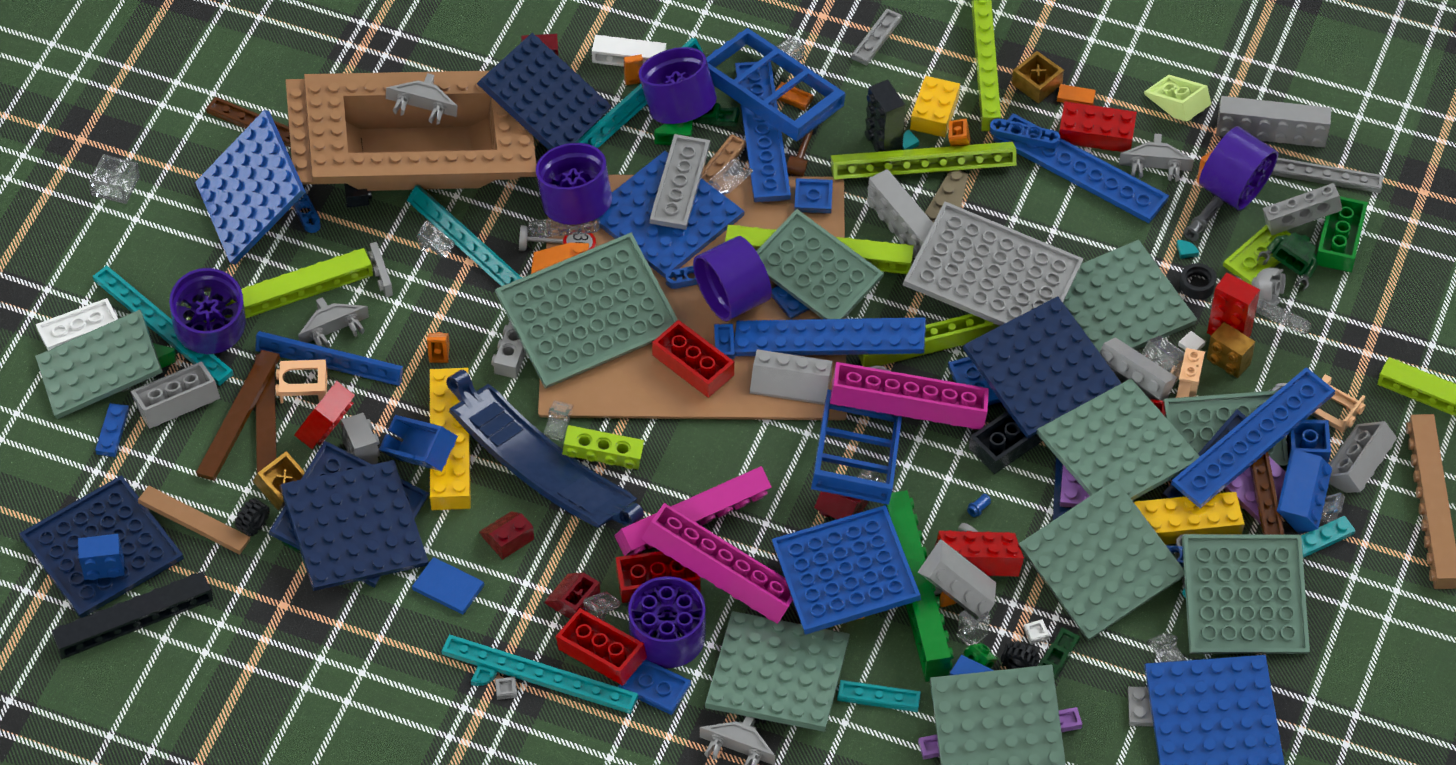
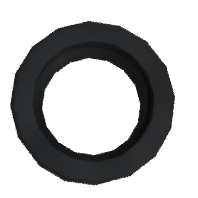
M1193 263L1187 265L1182 270L1180 276V289L1189 298L1195 300L1205 299L1215 289L1216 274L1212 268L1205 264ZM1202 276L1208 280L1209 284L1204 287H1195L1188 283L1187 278Z

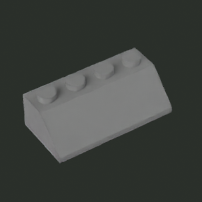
M1116 337L1103 344L1100 354L1121 383L1132 379L1149 399L1164 400L1169 397L1177 379L1175 375Z
M757 349L753 364L750 394L824 405L832 377L833 361Z
M202 361L131 391L139 412L149 429L220 399L216 382Z
M1385 421L1357 424L1329 464L1332 467L1329 480L1330 485L1346 493L1361 492L1365 488L1366 483L1374 475L1375 470L1383 462L1385 455L1393 447L1397 439Z
M940 539L918 573L969 613L984 620L995 604L996 582Z

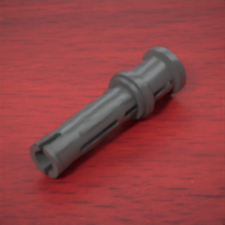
M1214 196L1201 214L1194 217L1190 226L1184 229L1185 237L1191 241H1196L1199 238V234L1206 230L1208 221L1223 205V200Z

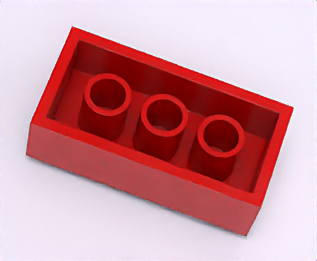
M1064 101L1059 135L1061 139L1076 146L1125 152L1130 150L1132 146L1137 112Z
M1226 273L1215 287L1207 333L1212 335L1225 322L1247 337H1250L1260 289Z
M677 320L652 342V356L707 398L734 376L735 362L680 320Z
M336 381L294 436L311 449L316 444L320 446L354 404L351 400L355 395Z
M951 530L938 532L935 546L940 539L943 540L987 576L1019 577L1024 557L1015 533Z
M661 551L615 557L622 603L630 602L633 593L639 586L657 577L681 578L690 582L701 592L700 576L689 568L682 566L673 558L666 556Z
M581 608L578 609L556 635L560 651L622 686L647 658L644 643Z

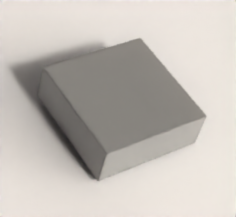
M515 677L495 679L497 700L517 698Z

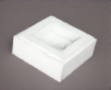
M1190 331L1179 341L1178 346L1183 350H1186V348L1200 350L1205 346L1206 341Z
M1043 619L1024 624L1023 629L1030 645L1050 638Z

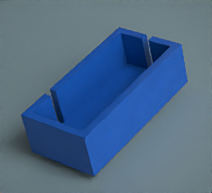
M395 415L388 431L400 437L403 441L400 442L386 434L379 450L396 460L442 472L458 436L442 426Z

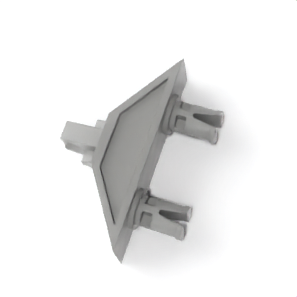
M427 73L424 82L418 80L386 87V99L396 101L393 108L395 114L401 108V116L404 115L408 104L431 110L432 113L428 119L431 124L436 117V125L440 124L443 114L457 117L458 106L437 85L433 84V74Z
M1154 134L1153 142H1147L1120 153L1119 165L1132 166L1131 176L1135 177L1137 171L1139 179L1143 177V167L1169 169L1168 180L1171 181L1172 176L1175 175V181L1177 182L1180 180V170L1192 171L1194 160L1171 145L1161 143L1162 134Z
M323 297L316 300L318 310H316L298 336L301 342L308 343L314 340L318 346L323 344L326 348H329L330 343L325 335L349 326L354 336H357V330L362 335L365 330L359 321L369 317L368 306L337 303L327 305Z
M746 716L743 722L735 721L700 727V738L711 741L704 753L707 758L713 752V760H715L721 747L724 746L748 755L744 765H758L760 760L775 765L774 753L756 731V727H754L755 718Z

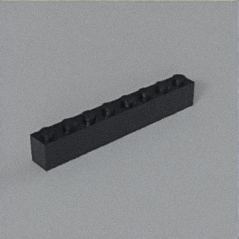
M202 571L191 574L189 577L179 581H173L161 588H155L143 595H137L125 602L117 603L110 608L96 611L92 615L78 618L69 624L60 625L56 629L51 630L61 658L65 659L213 601V595Z

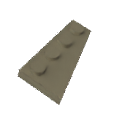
M960 170L949 171L925 211V214L933 223L944 202L961 208L968 180L967 173Z

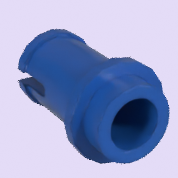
M982 494L974 503L972 502L968 505V513L972 517L980 516L981 511L991 504L990 497L987 494Z

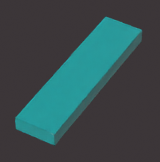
M840 680L837 701L918 712L921 691Z

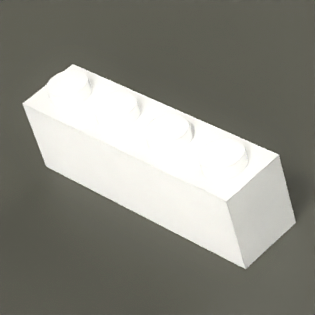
M595 35L592 48V63L624 67V57L640 54L644 63L650 57L665 51L666 43Z

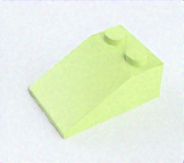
M1167 75L1144 91L1145 96L1173 118L1186 122L1211 105L1207 85L1172 75Z

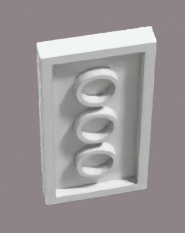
M106 298L38 323L36 328L49 351L56 346L113 322L118 317Z

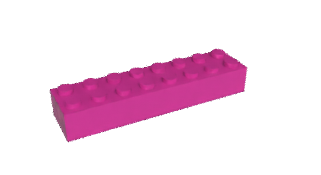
M836 362L832 379L830 404L980 430L984 427L988 412L989 388Z
M762 466L671 507L697 524L700 523L702 526L711 522L712 519L716 518V515L720 518L727 515L733 508L738 510L746 506V504L751 502V499L753 502L764 498L763 496L768 494L767 491L771 488V485ZM657 513L622 528L614 535L624 556L640 554L645 550V547H648V549L654 548L641 538Z
M665 503L657 512L641 538L648 545L660 550L666 556L673 558L682 566L689 568L701 578H705L717 588L724 590L732 595L733 598L742 601L751 609L758 611L766 616L767 619L777 624L792 602V597L784 577Z

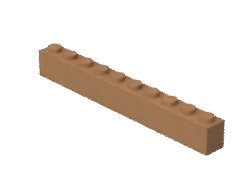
M1434 414L1411 415L1409 422H1406V434L1410 436L1408 448L1412 450L1411 465L1415 467L1413 479L1414 482H1417L1418 486L1416 487V497L1420 498L1419 515L1423 517L1421 529L1425 531L1424 547L1428 548L1426 559L1427 564L1431 567L1429 579L1433 581L1434 589H1456V543Z

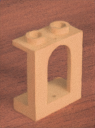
M1186 348L1176 398L1196 396L1204 360V351Z
M326 360L280 361V369H276V380H279V384H276L275 387L276 396L280 397V403H284V396L318 395L320 402L327 393L328 370ZM318 369V383L288 384L284 382V374L287 371Z
M1325 374L1322 380L1331 386L1332 378ZM1331 386L1335 390V395L1330 399L1347 407L1350 413L1344 420L1337 419L1319 408L1311 415L1319 420H1329L1330 426L1344 433L1347 427L1351 428L1353 426L1356 415H1361L1366 406L1364 404L1365 396L1362 395L1358 401Z

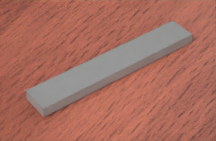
M1278 158L1271 174L1328 185L1334 183L1335 186L1381 193L1383 175L1284 158Z

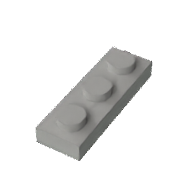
M370 243L371 251L368 252V257L371 263L374 262L373 271L375 277L379 276L380 280H377L379 289L384 291L385 297L393 296L392 284L378 243Z

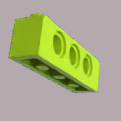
M568 425L562 455L639 470L644 440Z

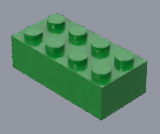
M1340 196L1342 211L1330 214L1325 218L1317 252V262L1319 266L1352 273L1368 202Z

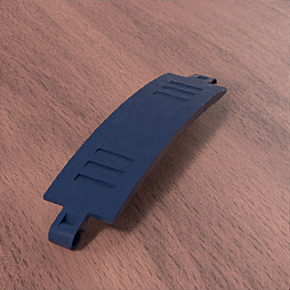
M459 370L447 378L448 388L460 401L449 409V413L494 458L545 498L597 528L609 520L629 526L645 516L642 507L635 503L637 501L635 496L595 473L575 458L562 455L563 449L533 426L491 385L487 384L476 391L469 374L465 370Z

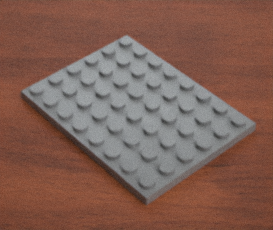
M944 202L904 279L903 286L1001 326L1057 296L1064 302L1083 262V258L953 204Z

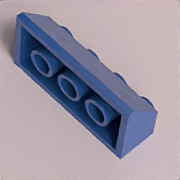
M1294 449L1290 453L1277 512L1298 534L1319 529L1332 467L1321 456Z

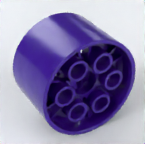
M679 47L662 51L646 60L639 69V78L650 115L660 123L678 124L694 120L707 113L716 103L717 96L706 56L698 49Z
M1234 127L1221 139L1210 154L1202 169L1199 185L1235 209L1243 210L1260 193L1271 176L1278 160V151L1241 127Z
M569 143L549 150L539 159L536 165V176L543 210L550 219L562 224H582L597 219L608 210L612 203V191L606 159L598 148L584 143Z
M736 236L695 256L693 269L698 287L711 310L721 320L729 321L771 299L772 289L766 268L754 247L745 238Z
M201 268L185 274L176 282L171 291L169 303L173 329L178 340L189 350L200 354L220 353L235 345L241 338L246 324L243 294L237 281L224 271L214 268ZM204 292H211L210 297L209 295L205 296ZM231 300H234L236 302L226 306V304L229 303ZM183 303H186V304L189 305L191 308H187V307H184V306H181V305H182ZM226 315L232 316L230 318H224V316ZM187 317H193L192 320H186Z
M669 576L651 579L635 590L628 607L629 635L644 643L647 655L646 660L663 668H676L695 659L701 652L706 637V608L703 596L699 590L686 580Z

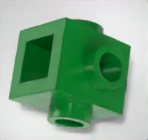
M982 643L969 645L963 653L965 657L990 669L998 660L990 652V648Z

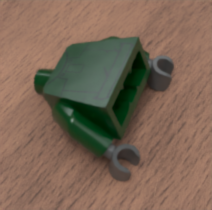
M1295 232L1289 236H1277L1267 246V250L1260 252L1257 258L1258 261L1260 257H1265L1266 260L1262 265H1266L1270 258L1269 255L1273 254V258L1298 275L1302 276L1303 274V278L1299 279L1295 284V287H1298L1300 282L1303 283L1304 288L1302 291L1309 286L1308 279L1312 277L1318 265L1317 257L1314 253L1315 245L1310 242L1308 236H1300Z

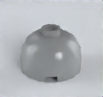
M1266 268L1253 278L1251 285L1260 289L1258 300L1261 303L1277 306L1281 299H1278L1279 294L1284 293L1286 276L1284 273H1281L1284 271L1283 269Z

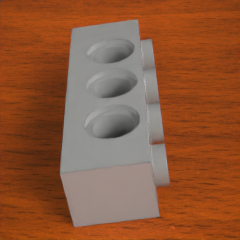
M1334 183L1263 208L1265 222L1271 235L1342 211L1340 195Z
M509 320V324L504 327V337L498 342V352L496 355H493L491 365L494 366V374L516 379L526 351Z

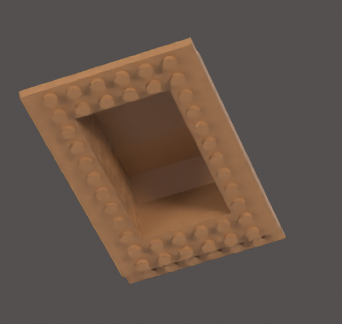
M489 71L304 74V79H286L291 160L302 184L346 183L356 189H367V191L413 190L415 186H421L423 189L481 188L495 180L537 177L533 135L477 85L480 79ZM427 73L433 74V84L437 85L458 106L457 117L443 114L440 124L436 125L437 117L431 124L428 120L432 113L431 110L408 104L404 115L401 116V108L395 114L393 108L396 101L386 99V87L418 80L424 82Z

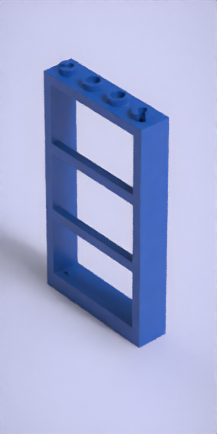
M746 28L741 33L739 32L733 39L727 41L718 50H714L706 58L713 85L796 142L844 106V91L749 28ZM745 45H749L765 56L734 80L715 68ZM770 61H773L795 76L765 100H762L740 85ZM803 81L824 95L825 98L794 121L770 104Z
M828 389L824 403L811 489L889 505L893 490L902 416L830 404L831 390ZM833 409L894 422L892 439L889 440L827 427L829 410ZM830 435L890 447L888 466L823 453L825 436ZM825 461L887 474L886 483L820 470L821 462Z

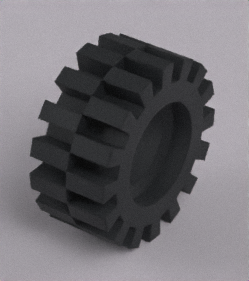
M256 498L245 502V506L240 508L241 511L237 513L238 517L235 518L236 528L248 536L256 535L258 530L262 529V525L265 526V520L269 518L267 515L270 514V508Z
M1010 641V643H1007L1000 661L1003 662V666H1007L1006 669L1033 667L1038 665L1040 655L1036 653L1035 649H1031L1032 646H1026V643L1022 642L1020 644L1019 641L1015 643Z

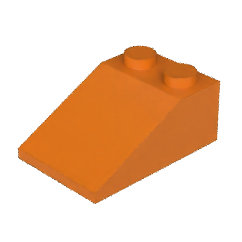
M566 243L534 252L531 274L588 251L589 243Z

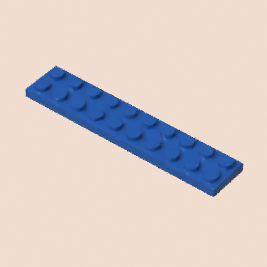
M771 61L740 84L762 100H765L775 92ZM757 62L735 63L736 77ZM776 100V101H774V102H773L772 104H770V105L773 106L774 108H776V109L778 110V105H777V100ZM740 104L754 202L791 200L782 132Z
M1014 113L1008 118L1009 121L1039 127ZM1013 129L1011 131L1014 134L1021 133V131L1018 129ZM1036 133L1029 134L1032 138L1038 137ZM993 136V141L996 143L1013 142L1017 154L1147 223L1152 221L1168 201L1169 195L1061 138L1058 147L1049 149Z
M926 318L736 321L734 352L735 356H755L757 349L791 355L923 354Z
M1306 367L1172 480L1171 485L1197 507L1202 508L1334 396L1335 390Z

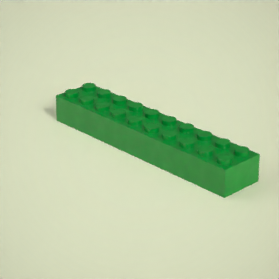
M907 490L892 492L889 505L883 504V506L886 505L921 595V600L906 604V609L924 680L928 682L931 677L949 676V671L952 670L951 659L954 658L952 647L948 648V631L943 628L945 621L943 613H939V597H935L934 594L936 586L918 573L926 561L927 551L926 547H922L921 544L923 542L922 532L917 529L918 516L913 514V498H909Z

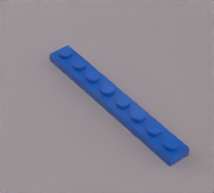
M261 331L256 334V351L266 350L278 353L280 357L295 361L326 360L328 369L400 386L402 383L403 366Z

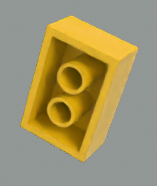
M925 76L911 115L910 130L945 138L949 129V121L952 120L959 100L960 83Z

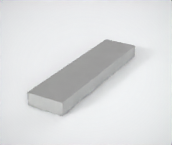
M886 9L852 53L851 59L867 66L900 23L902 15Z

